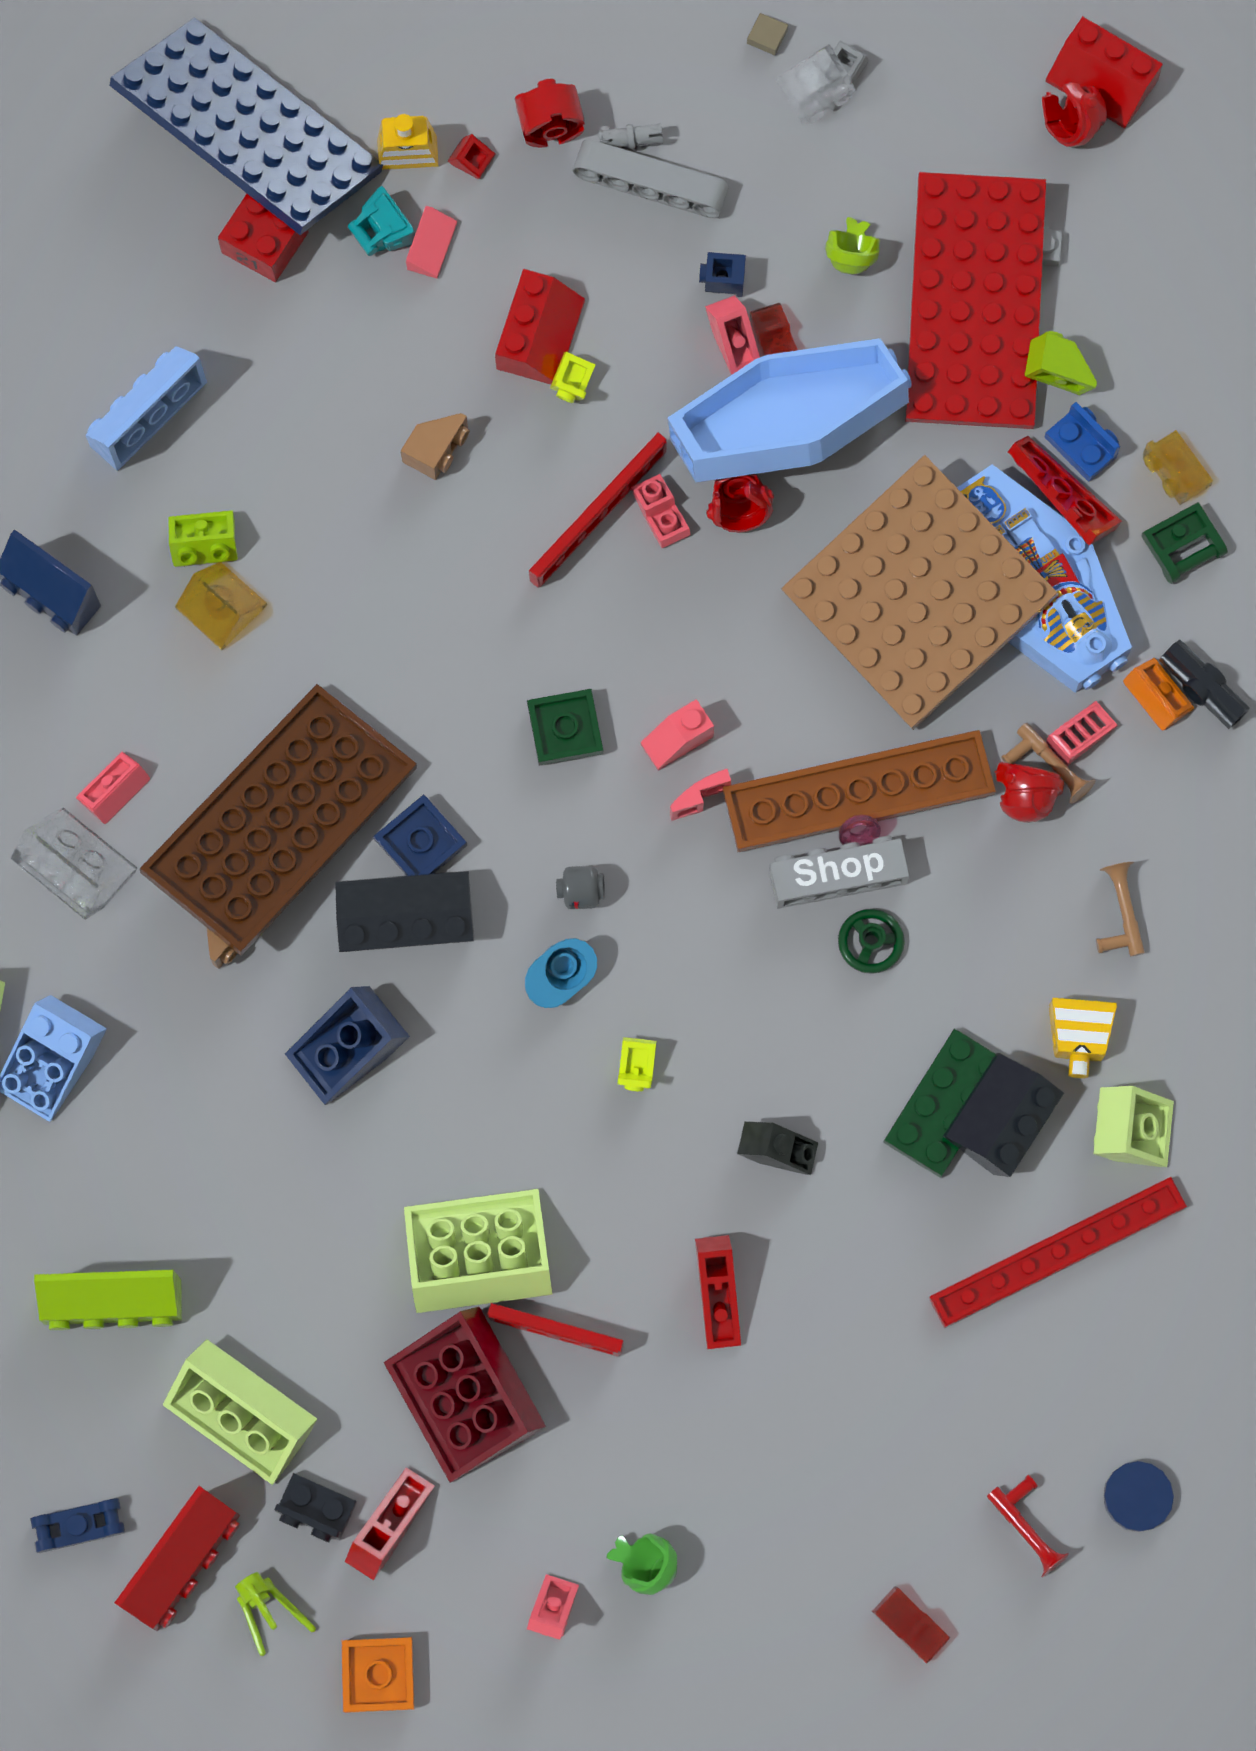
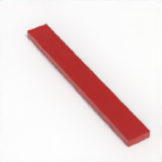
M1169 1177L929 1296V1299L943 1327L946 1328L1184 1210L1187 1205L1172 1177Z

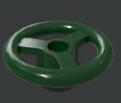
M863 909L857 911L844 921L839 931L838 947L843 959L852 968L863 973L875 974L888 970L898 962L904 950L905 941L901 926L894 917L882 910ZM862 920H880L887 924L893 933L886 934L880 925L876 923L865 925ZM852 927L858 932L859 943L862 946L858 959L853 956L848 946V936ZM873 935L877 938L878 942L869 944L866 941V937ZM894 944L893 951L888 958L879 963L868 964L872 951L879 950L883 945Z

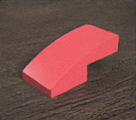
M728 769L713 773L685 790L670 806L671 820L674 821L703 812L704 802L702 798L721 793L724 786L731 785Z

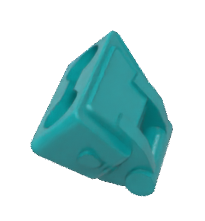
M380 186L362 206L361 214L357 219L348 224L349 230L368 256H372L384 249L392 251L412 245L415 236L412 225L383 186ZM369 228H372L376 234L372 239L366 232Z

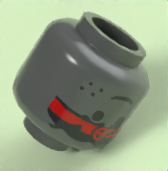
M572 866L565 868L563 878L556 879L557 898H564L565 906L568 909L596 908L599 901L605 899L604 874H598V870L594 866Z

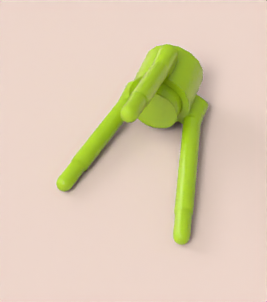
M255 1572L235 1586L240 1595L237 1601L243 1609L260 1656H264L266 1652L250 1606L252 1609L258 1608L272 1630L276 1629L277 1625L265 1605L270 1599L268 1592L310 1632L316 1631V1627L274 1586L269 1577L263 1580L260 1573Z

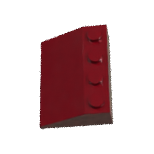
M480 1307L458 1312L383 1362L450 1483L515 1447L546 1427Z

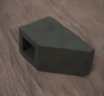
M745 1121L737 1154L759 1164L811 1175L818 1142L775 1123Z

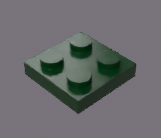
M592 689L527 700L539 766L604 754Z

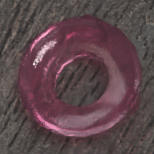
M856 815L847 819L841 825L838 838L842 845L852 842H858L860 846L872 844L874 839L880 837L881 827L877 820L869 815ZM856 826H866L861 832H850Z

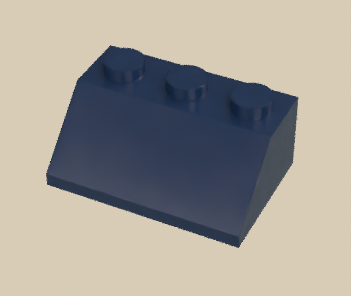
M13 530L0 558V586L12 596L18 593L26 599L24 603L37 614H41L42 611L51 617L50 622L60 631L66 633L67 630H70L77 636L101 607L93 586L18 531Z

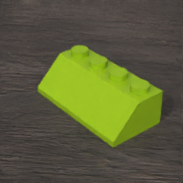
M174 1270L34 1274L39 1321L44 1325H49V1330H69L70 1324H83L84 1329H103L104 1323H118L119 1328L138 1327V1322L152 1321V1326L169 1327L173 1326V1321L182 1320L181 1278Z

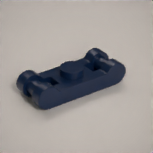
M119 1498L30 1518L32 1529H36L38 1541L35 1542L36 1553L48 1552L124 1534V1523L119 1521L118 1510L121 1509ZM104 1514L106 1526L97 1528L95 1516ZM59 1524L61 1536L51 1538L49 1526Z

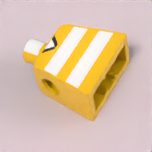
M400 114L397 117L381 120L377 147L379 164H383L382 170L439 167L437 135L426 116Z
M1052 998L1049 1004V1016L1054 1056L1056 1058L1069 1059V1077L1088 1078L1090 1061H1102L1105 1057L1117 1003Z

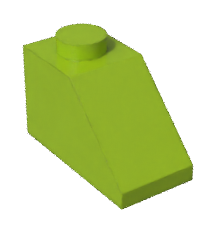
M1047 331L1031 340L1025 371L1026 377L1077 395L1096 388L1097 381L1074 341L1065 339L1061 333Z

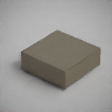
M760 13L747 37V44L775 56L788 31V24Z

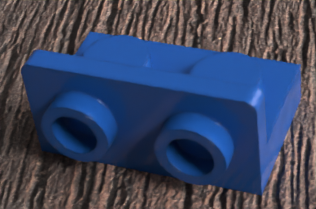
M1077 402L1071 405L1069 413L1052 426L1044 436L1088 482L1117 458L1120 449L1119 441L1115 434L1108 429L1104 430L1096 422L1093 412L1087 407L1082 408Z

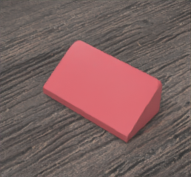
M425 206L406 259L407 270L437 279L457 226V221L433 207Z
M122 751L77 795L76 799L96 818L106 824L149 782L150 777L137 762Z

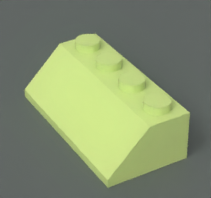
M208 1339L185 1360L163 1403L164 1407L272 1485L278 1480L302 1447L317 1421L316 1417Z

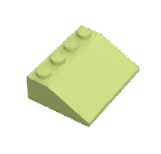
M539 1189L404 1207L411 1285L416 1313L553 1295Z

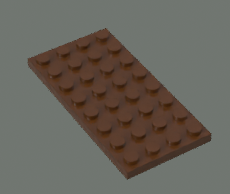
M316 684L140 867V873L242 956L417 769V763L321 686Z

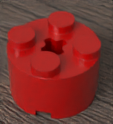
M544 79L538 82L537 88L518 94L514 98L522 133L526 144L538 148L548 147L547 141L555 139L558 140L559 145L577 138L585 130L583 126L585 125L578 92L573 84H556L555 79Z

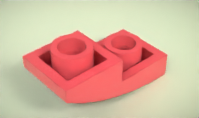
M661 474L631 487L635 499L661 548L691 535L690 528L678 510L674 496Z

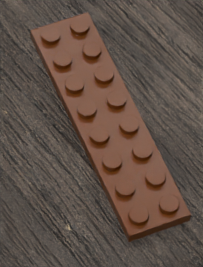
M980 730L724 786L722 789L737 852L984 798L996 793Z

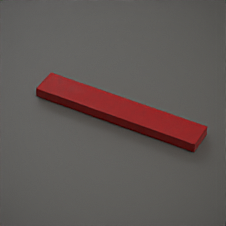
M657 432L529 569L530 582L538 588L541 587L632 490L631 487L635 486L667 452V439Z

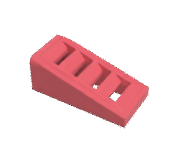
M1095 701L1047 737L1046 743L1064 764L1068 766L1114 730L1117 724L1101 705ZM1095 713L1106 726L1100 728L1090 715ZM1085 720L1095 733L1092 736L1082 726V721ZM1076 728L1085 738V741L1081 742L1071 730ZM1066 735L1076 747L1071 749L1062 738Z

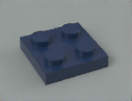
M424 794L373 836L378 845L406 876L433 874L467 846L464 838Z

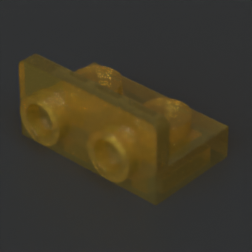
M1177 430L1156 443L1151 440L1146 444L1143 452L1145 465L1152 473H1157L1162 480V487L1165 493L1170 498L1174 497L1179 505L1212 485V478Z

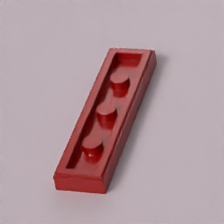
M493 1303L489 1307L488 1318L490 1321L618 1357L621 1355L624 1341L621 1339Z

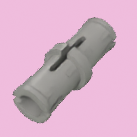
M661 123L633 127V124H627V128L598 130L601 143L618 148L629 147V150L635 149V146L663 144Z

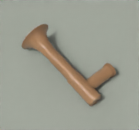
M1028 723L1023 724L1017 731V734L1023 740L1007 754L1001 756L1003 762L1014 764L1028 751L1033 749L1066 783L1071 792L1070 804L1084 797L1096 782L1095 779L1088 781L1074 774Z
M1134 862L1118 863L1100 869V871H1105L1114 883L1125 934L1096 939L1099 953L1127 946L1130 957L1145 953L1127 882L1128 869Z

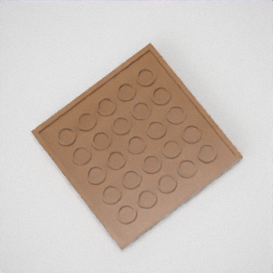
M926 455L922 456L781 588L912 730L1059 596L1058 592Z

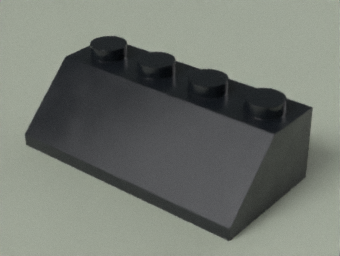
M469 871L335 882L339 952L474 941Z

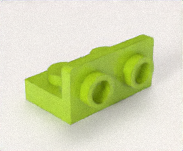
M233 510L168 517L169 547L173 566L227 562L238 559Z

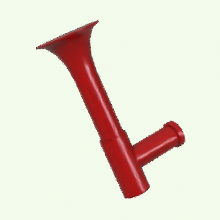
M1027 1475L1022 1482L1006 1495L999 1487H996L987 1495V1498L1005 1519L1016 1528L1039 1556L1043 1565L1044 1572L1041 1576L1043 1578L1063 1562L1069 1553L1061 1554L1052 1550L1015 1507L1017 1502L1038 1487L1033 1478Z

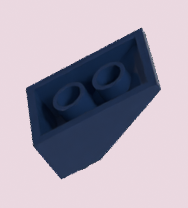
M370 986L351 987L285 1055L324 1105H327L384 1062L410 1036Z

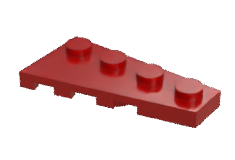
M1029 436L1016 441L1008 450L1016 464L1026 472L1088 545L1112 533L1121 524L1122 521Z

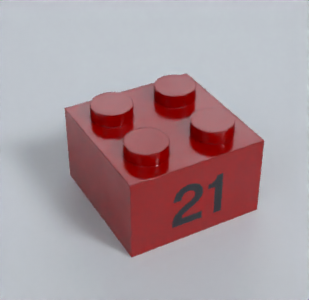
M246 194L219 234L218 241L222 254L276 283L309 231L307 230L302 235H299L255 199Z

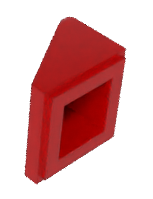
M470 134L461 139L448 162L476 179H480L496 153L473 134Z

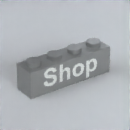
M883 836L874 839L872 844L862 846L858 842H852L840 846V850L827 852V849L821 848L809 851L807 853L808 856L795 858L794 855L777 857L775 862L770 863L769 867L777 909L906 885L909 873L901 838L892 840L891 836Z

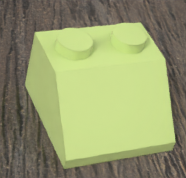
M1135 1086L1101 1087L1097 1104L1098 1113L1093 1154L1117 1162L1167 1167L1174 1101Z

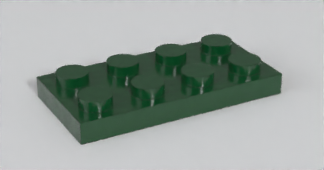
M954 1028L883 1143L941 1178L959 1148L945 1139L943 1135L996 1054Z

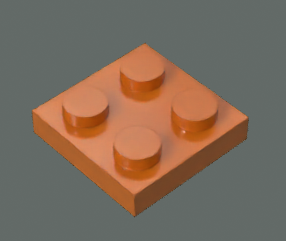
M412 1637L341 1640L343 1713L415 1710Z

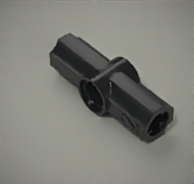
M1181 640L1175 642L1160 657L1159 661L1183 684L1182 688L1186 695L1197 705H1204L1228 729L1237 724L1249 711L1250 707L1226 685L1227 681L1220 670L1211 663H1204Z

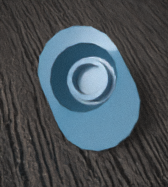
M577 938L564 939L550 946L528 968L525 977V990L529 999L537 1006L544 1008L558 1007L586 986L595 975L597 956L593 948L585 941Z

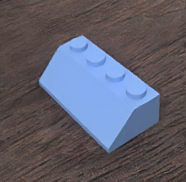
M177 346L170 352L163 353L157 359L155 367L147 375L142 374L136 379L133 389L125 396L118 397L111 405L110 411L102 419H96L89 426L86 438L90 447L118 471L207 383L200 358L195 353Z

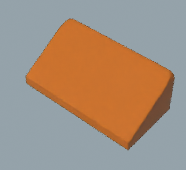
M1155 658L1134 668L1123 680L1125 686L1162 731L1194 709L1191 702Z

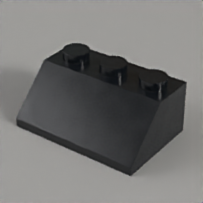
M996 1053L943 1137L991 1174L1011 1177L1064 1095V1092L1041 1074L1000 1053Z

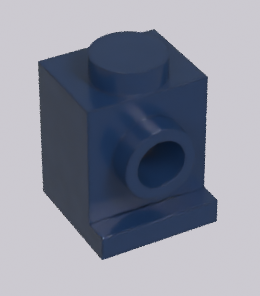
M708 252L707 264L700 263L699 283H705V292L736 294V297H743L746 255Z

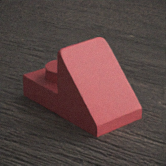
M546 1574L527 1629L560 1640L565 1632L579 1585Z

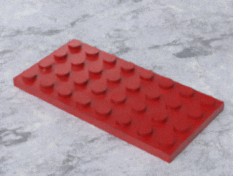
M919 172L908 374L912 386L908 388L909 403L906 404L905 422L1034 429L1037 380L1026 377L1025 371L1030 342L1039 336L1046 179Z

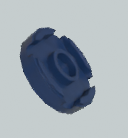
M1141 1461L1125 1463L1113 1471L1105 1483V1509L1113 1522L1126 1530L1138 1532L1152 1530L1164 1522L1172 1510L1174 1495L1171 1482L1164 1472L1153 1464Z

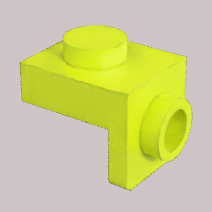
M565 352L550 389L557 391L556 397L566 402L574 403L575 400H583L586 396L585 389L595 364Z
M623 1037L618 1085H624L626 1090L637 1092L644 1091V1088H651L657 1041Z

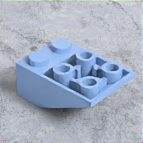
M52 995L35 1002L0 1073V1092L51 1122L93 1058L107 1028Z

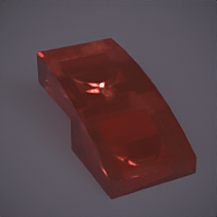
M780 303L750 311L753 327L764 356L798 350L790 332V324Z
M896 1586L871 1611L926 1664L950 1639L926 1613L922 1612Z

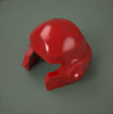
M1073 82L1064 85L1062 90L1067 95L1063 109L1059 105L1058 96L1051 94V92H1046V95L1042 97L1045 125L1049 133L1060 144L1066 147L1085 145L1094 137L1101 126L1105 124L1107 116L1106 103L1096 87L1080 86L1078 83Z
M757 474L717 479L714 482L713 499L708 504L706 514L708 519H712L716 526L729 532L740 533L750 531L766 523L772 515L774 493L767 485L762 484Z
M1000 762L997 770L994 771L997 782L1003 783L1006 787L1005 794L1000 796L1002 800L1000 802L1001 809L1008 817L1019 822L1031 823L1046 818L1052 812L1057 796L1061 795L1064 790V781L1055 772Z

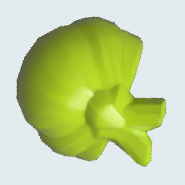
M847 217L846 232L831 230L829 232L825 245L826 255L836 270L850 275L861 274L877 261L880 251L879 238L865 235V231L870 226V223L865 221L857 223L852 217Z

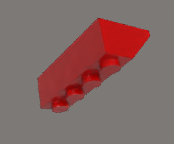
M198 1486L114 1603L153 1630L158 1631L161 1626L167 1628L178 1612L174 1607L181 1597L187 1599L198 1585V1581L195 1578L201 1569L208 1570L219 1555V1552L216 1551L223 1539L229 1541L239 1528L240 1523L237 1522V1519L240 1515L201 1486Z

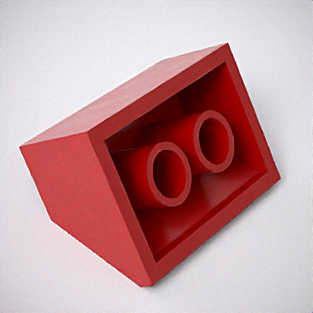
M1082 16L1066 39L1045 82L1064 92L1062 90L1063 86L1070 82L1078 83L1080 86L1096 87L1106 103V118L1125 129L1158 82L1163 63Z
M523 269L495 353L496 369L552 384L563 354L569 352L585 298L555 277Z

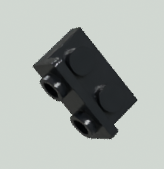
M293 1473L280 1503L276 1504L274 1510L281 1514L279 1521L296 1529L302 1523L313 1528L310 1535L330 1543L332 1537L338 1540L341 1539L357 1501Z

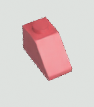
M735 295L705 306L714 338L731 375L753 360L760 358L746 307Z
M697 699L669 715L640 744L656 769L660 770L713 738L714 725Z

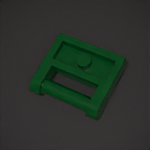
M1199 502L1145 530L1141 535L1162 568L1164 577L1170 584L1178 581L1181 578L1180 575L1211 558H1220L1228 553L1224 541ZM1206 538L1209 543L1207 547L1174 564L1170 556Z

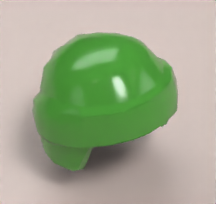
M651 1533L643 1535L633 1545H629L624 1536H620L615 1541L616 1549H612L607 1553V1559L623 1563L621 1570L623 1583L639 1594L654 1595L664 1590L672 1583L677 1574L676 1551L668 1540Z

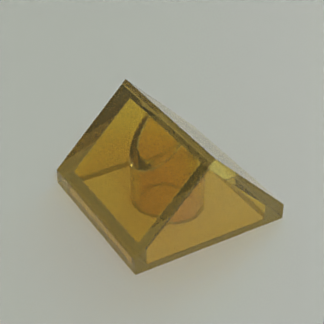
M218 562L193 574L175 608L218 648L223 650L267 606V603L222 562Z

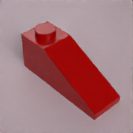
M729 1235L695 1239L707 1349L741 1346L733 1254Z
M406 1467L352 1542L345 1563L374 1581L432 1493L435 1485Z

